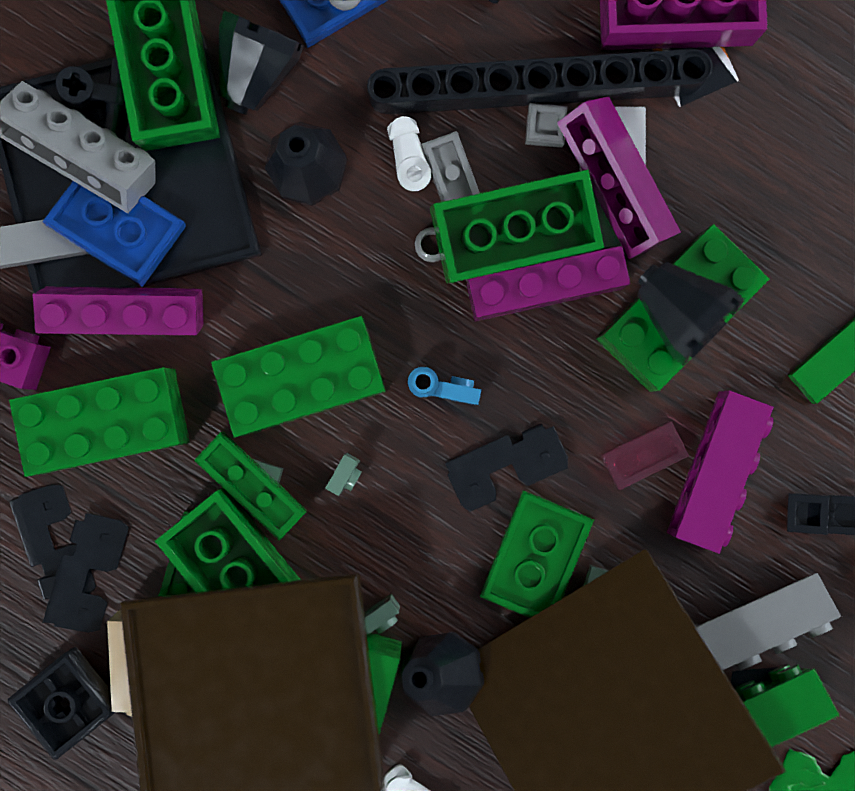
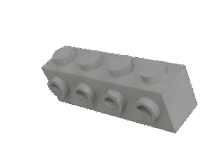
M21 81L0 101V138L124 212L129 213L138 203L140 197L144 196L154 186L155 159L151 158L146 151L124 142L111 130L101 128L92 123L79 111L69 109L60 104L45 91L37 90Z
M816 573L696 626L723 670L736 664L740 670H743L761 662L759 654L773 648L775 654H778L796 646L795 637L808 632L810 638L832 630L830 622L840 618L841 615L819 574Z

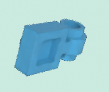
M418 367L408 377L409 389L417 397L435 396L473 405L479 404L481 389L473 388V380L452 376L451 383L439 382L437 374L428 367ZM421 375L429 377L431 381L430 386L424 390L416 386V379Z

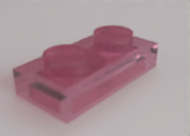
M668 421L601 454L618 490L689 456L672 421Z

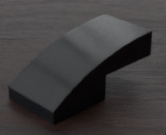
M788 493L786 531L828 535V533L855 535V496Z

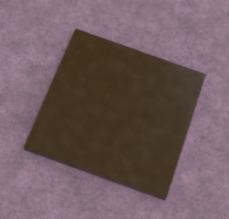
M644 549L478 649L481 658L479 663L480 671L483 673L485 684L469 708L514 791H751L785 772L782 763L648 549Z
M359 573L132 599L120 602L140 791H386Z

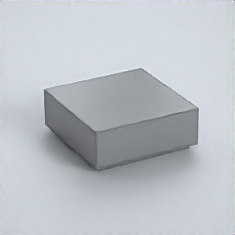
M530 103L528 107L525 144L563 148L565 137L557 122L567 115V106Z

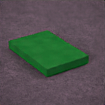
M522 490L479 596L529 618L561 600L594 519Z

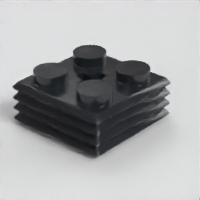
M76 647L60 656L7 700L12 709L53 760L60 758L115 713L112 712L111 690ZM66 697L71 704L63 708L60 702Z

